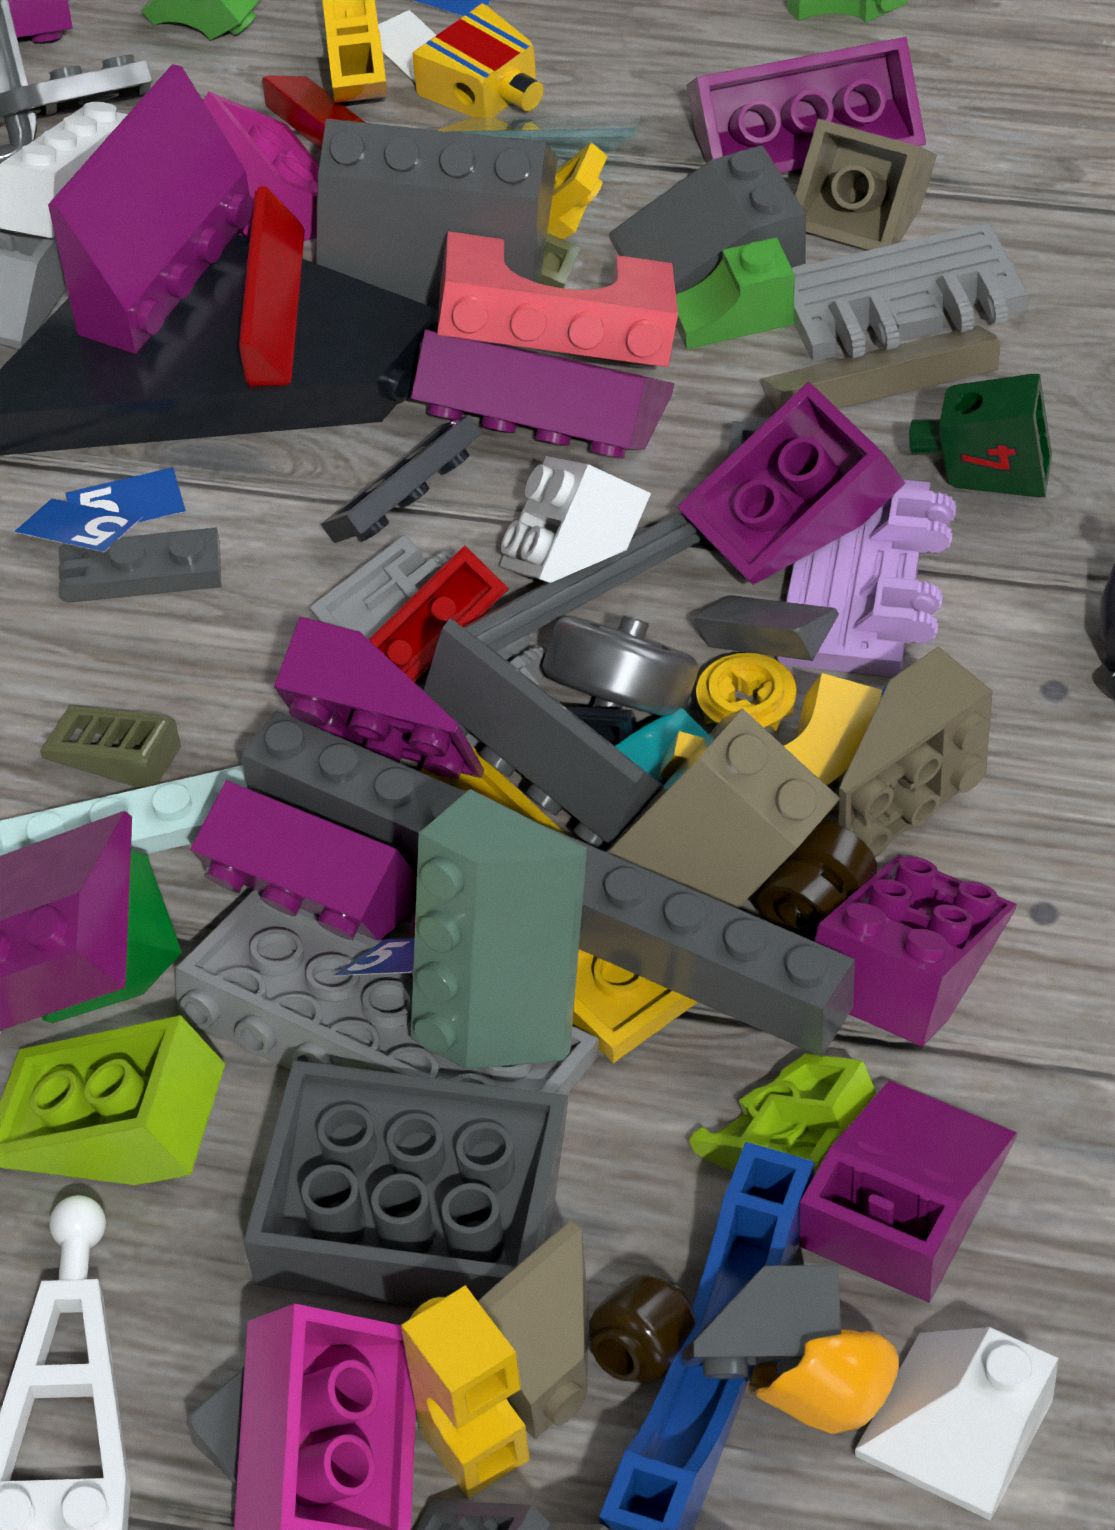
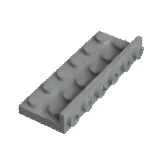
M255 889L175 968L176 1011L178 1016L181 1015L196 1028L207 1030L243 1047L253 1055L262 1056L291 1070L293 1060L567 1095L598 1058L599 1038L573 1026L570 1054L562 1061L465 1069L441 1055L434 1054L411 1039L413 971L410 973L333 976L382 942V940L377 941L358 932L353 940L339 937L317 923L319 916L299 909L296 916L284 914L264 903L260 899L262 892Z

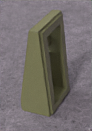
M69 705L40 752L43 759L137 788H145L158 785L181 748V743L174 719L156 714ZM77 728L84 729L76 743L68 742ZM96 733L102 735L97 745H89ZM116 739L121 741L117 748L111 747ZM134 745L140 746L139 750H134L132 748L134 747Z

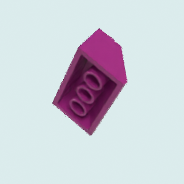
M907 37L699 76L686 84L696 138L706 163L712 159L763 145L780 173L802 170L818 118L916 146L926 145Z
M425 330L411 399L430 403L428 414L456 420L463 416V411L484 415L481 426L515 433L517 423L538 428L536 439L570 446L571 437L575 436L592 440L591 452L625 458L626 449H646L672 396L675 383L504 344L437 335L438 331Z

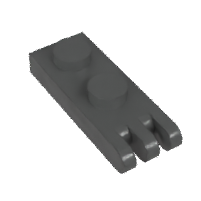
M217 527L121 537L113 542L105 552L69 544H63L59 548V562L61 563L59 565V597L65 602H81L222 587L221 552Z

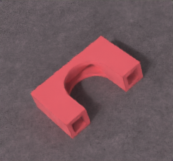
M448 231L440 282L437 335L662 367L669 366L678 317L672 263L616 255L612 284L610 286L591 290L564 289L533 282L511 271L504 262V239Z

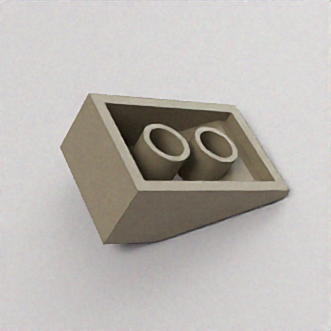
M742 708L725 716L606 852L738 909L802 844L840 798Z

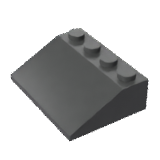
M326 119L318 171L316 264L438 309L439 312L440 282L447 234L450 231L504 239V262L506 266L519 276L540 284L558 157L546 142Z
M293 1060L243 1242L254 1285L418 1308L430 1299L436 1297L445 1298L466 1285L478 1301L550 1238L568 1108V1096Z

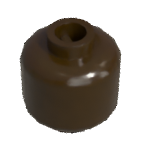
M635 1274L622 1281L595 1309L589 1321L592 1353L600 1367L613 1378L634 1383H652L665 1376L669 1371L672 1361L678 1355L695 1327L696 1318L686 1294L676 1284L651 1274Z

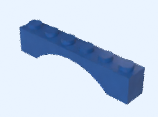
M745 1142L722 1201L711 1248L693 1303L692 1310L696 1318L695 1326L682 1349L672 1361L648 1416L635 1438L626 1448L600 1513L599 1523L605 1525L609 1530H694L754 1365L748 1366L747 1377L707 1379L703 1378V1366H682V1351L739 1289L763 1266L792 1265L799 1246L800 1201L814 1178V1161Z

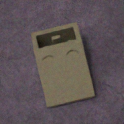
M939 646L890 679L839 787L838 825L850 830L862 839L873 852L875 858L886 849L892 839L912 825L920 826L927 822L934 815L938 807L959 792H968L976 787L987 771L993 691Z

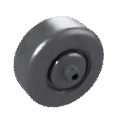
M627 615L622 616L619 628L576 617L561 618L555 624L543 661L544 672L551 679L596 697L593 708L622 709V706L660 716L674 714L681 708L686 710L699 666L692 656L645 637L649 623Z

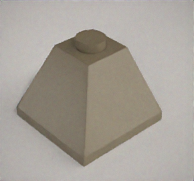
M572 1219L478 1300L479 1304L516 1351L521 1390L506 1399L526 1425V1432L535 1440L553 1423L559 1426L570 1420L582 1406L588 1392V1292L582 1228Z

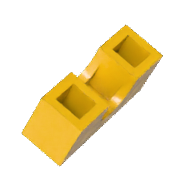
M466 1285L445 1298L436 1297L423 1303L412 1314L410 1320L401 1325L420 1434L469 1499L530 1460L526 1425L506 1399L521 1390L517 1354Z

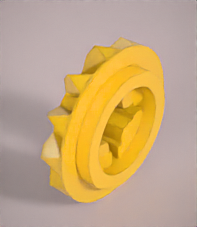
M737 653L716 660L703 671L696 687L697 705L702 709L706 724L719 723L725 716L743 708L763 728L775 732L782 718L793 715L797 694L796 683L791 672L779 661L757 653ZM735 689L738 692L742 691L747 696L757 693V705L755 703L751 704L745 699L736 702Z

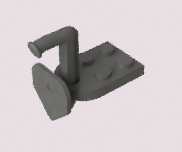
M0 0V122L6 123L11 143L0 146V164L21 150L23 146L34 141L37 125L36 118L77 110L89 102L110 103L145 95L150 90L152 83L147 60L135 62L132 54L112 57L102 61L103 67L101 70L82 73L81 66L79 65L64 67L49 72V81L28 85L8 0Z

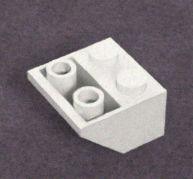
M546 456L543 465H538L532 471L527 481L525 496L528 500L519 521L515 520L512 522L503 537L501 552L504 556L499 567L551 583L626 551L651 493L589 464Z

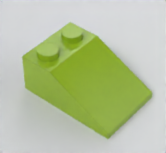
M181 1015L19 1049L0 1101V1168L128 1185H141L190 1176L221 1081L225 1063Z

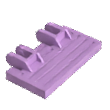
M904 480L906 484L863 525L794 562L787 602L832 607L837 609L839 615L813 661L778 656L777 661L786 666L894 677L902 672L904 643L911 644L916 642L917 644H925L926 642H931L937 635V618H934V614L931 615V613H936V610H940L943 598L942 590H939L938 586L933 585L932 582H919L917 580L919 553H926L928 551L931 554L934 552L939 554L941 551L945 552L946 548L950 547L952 533L951 528H948V524H950L951 520L954 521L957 508L955 505L956 501L952 500V496L949 497L946 493L941 494L940 492L933 493V491H930V482Z

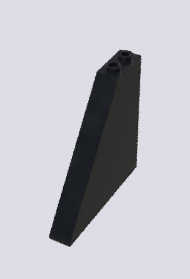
M235 234L223 248L219 259L209 265L194 283L190 294L179 301L165 318L161 329L155 335H151L136 354L78 335L70 299L68 298L0 369V455L382 422L398 403H403L412 390L425 330L438 331V309L302 258L292 380L287 385L249 386L245 380L239 340L250 239Z

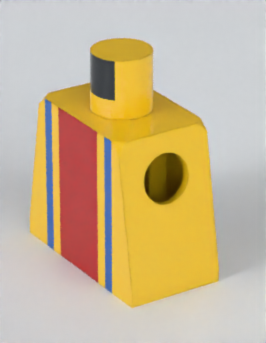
M483 3L412 52L417 94L478 120H490L512 103L525 111H531L542 99L544 87L541 82L536 80L535 54L531 41Z

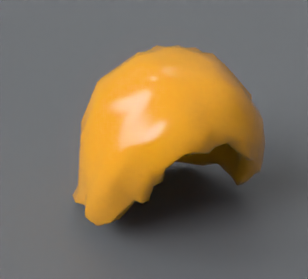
M841 1329V1334L807 1341L805 1344V1354L798 1366L784 1372L779 1377H777L776 1365H759L751 1375L750 1383L748 1384L749 1394L755 1395L758 1399L785 1412L801 1423L829 1434L859 1429L877 1414L889 1396L898 1375V1354L895 1346L883 1335L871 1331H864L862 1333L856 1330Z

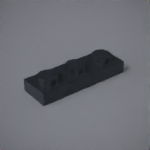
M470 415L441 425L321 524L334 543L355 536L360 542L368 540L388 525L389 520L385 514L398 504L401 508H405L429 491L430 487L426 480L434 473L439 471L441 475H444L462 464L470 456L466 447L477 439L482 432Z

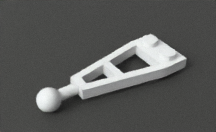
M75 1195L63 1199L51 1213L49 1222L50 1232L55 1242L61 1246L59 1279L41 1281L0 1412V1530H128L131 1489L104 1297L99 1280L87 1279L89 1252L103 1237L106 1229V1218L103 1209L95 1200L87 1196ZM83 1312L89 1364L45 1365L60 1313ZM93 1397L104 1478L10 1481L34 1399Z

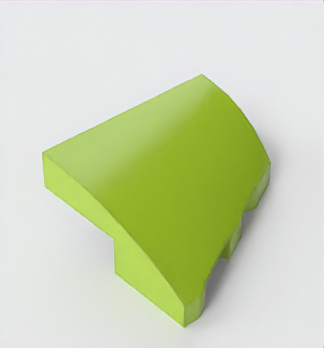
M805 1053L782 1069L780 1075L773 1082L754 1089L740 1099L738 1102L744 1113L716 1134L709 1132L702 1126L693 1133L689 1142L695 1154L732 1172L736 1168L745 1142L814 1161L815 1176L830 1147L877 1093L863 1060L832 1056L821 1057Z

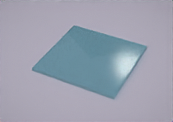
M642 115L452 118L437 131L511 139L635 137L642 124Z

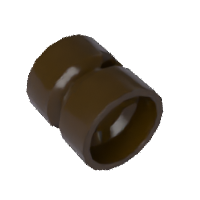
M821 821L802 844L774 871L758 894V906L763 916L769 923L815 941L819 923L877 873V862L873 852L862 839L850 830L835 823Z

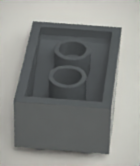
M763 145L710 160L610 232V241L619 256L672 263L676 294L686 291L706 279L723 259L724 249L777 237L791 268L806 264V212Z

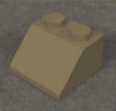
M818 118L795 197L806 212V232L866 250L900 243L921 209L937 154L920 146Z

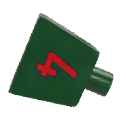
M1026 374L950 386L945 391L940 419H912L909 430L911 454L943 455L948 483L955 488L1029 497H1046L1052 450L1040 374Z

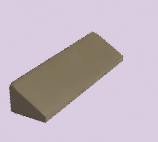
M978 325L969 331L960 332L957 330L900 344L898 348L890 350L879 349L867 352L864 356L856 358L847 357L762 378V386L775 413L808 381L837 409L998 370L1000 341L995 334Z

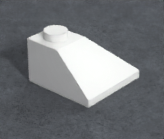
M991 1327L921 1332L900 1367L889 1396L877 1414L872 1418L855 1449V1457L991 1521L1053 1402L1059 1358Z

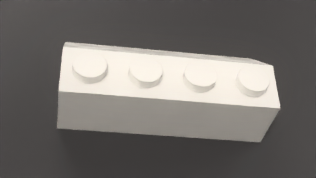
M86 103L75 113L65 117L59 124L45 131L43 135L30 144L23 146L21 150L0 164V229L47 238L55 237L48 204L128 114L116 112V106L109 103Z

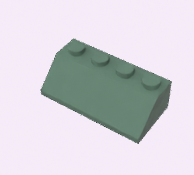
M471 789L419 832L411 1015L412 1040L421 1044L428 1051L441 1055L465 1069L562 1061L570 1054L587 857L586 847Z

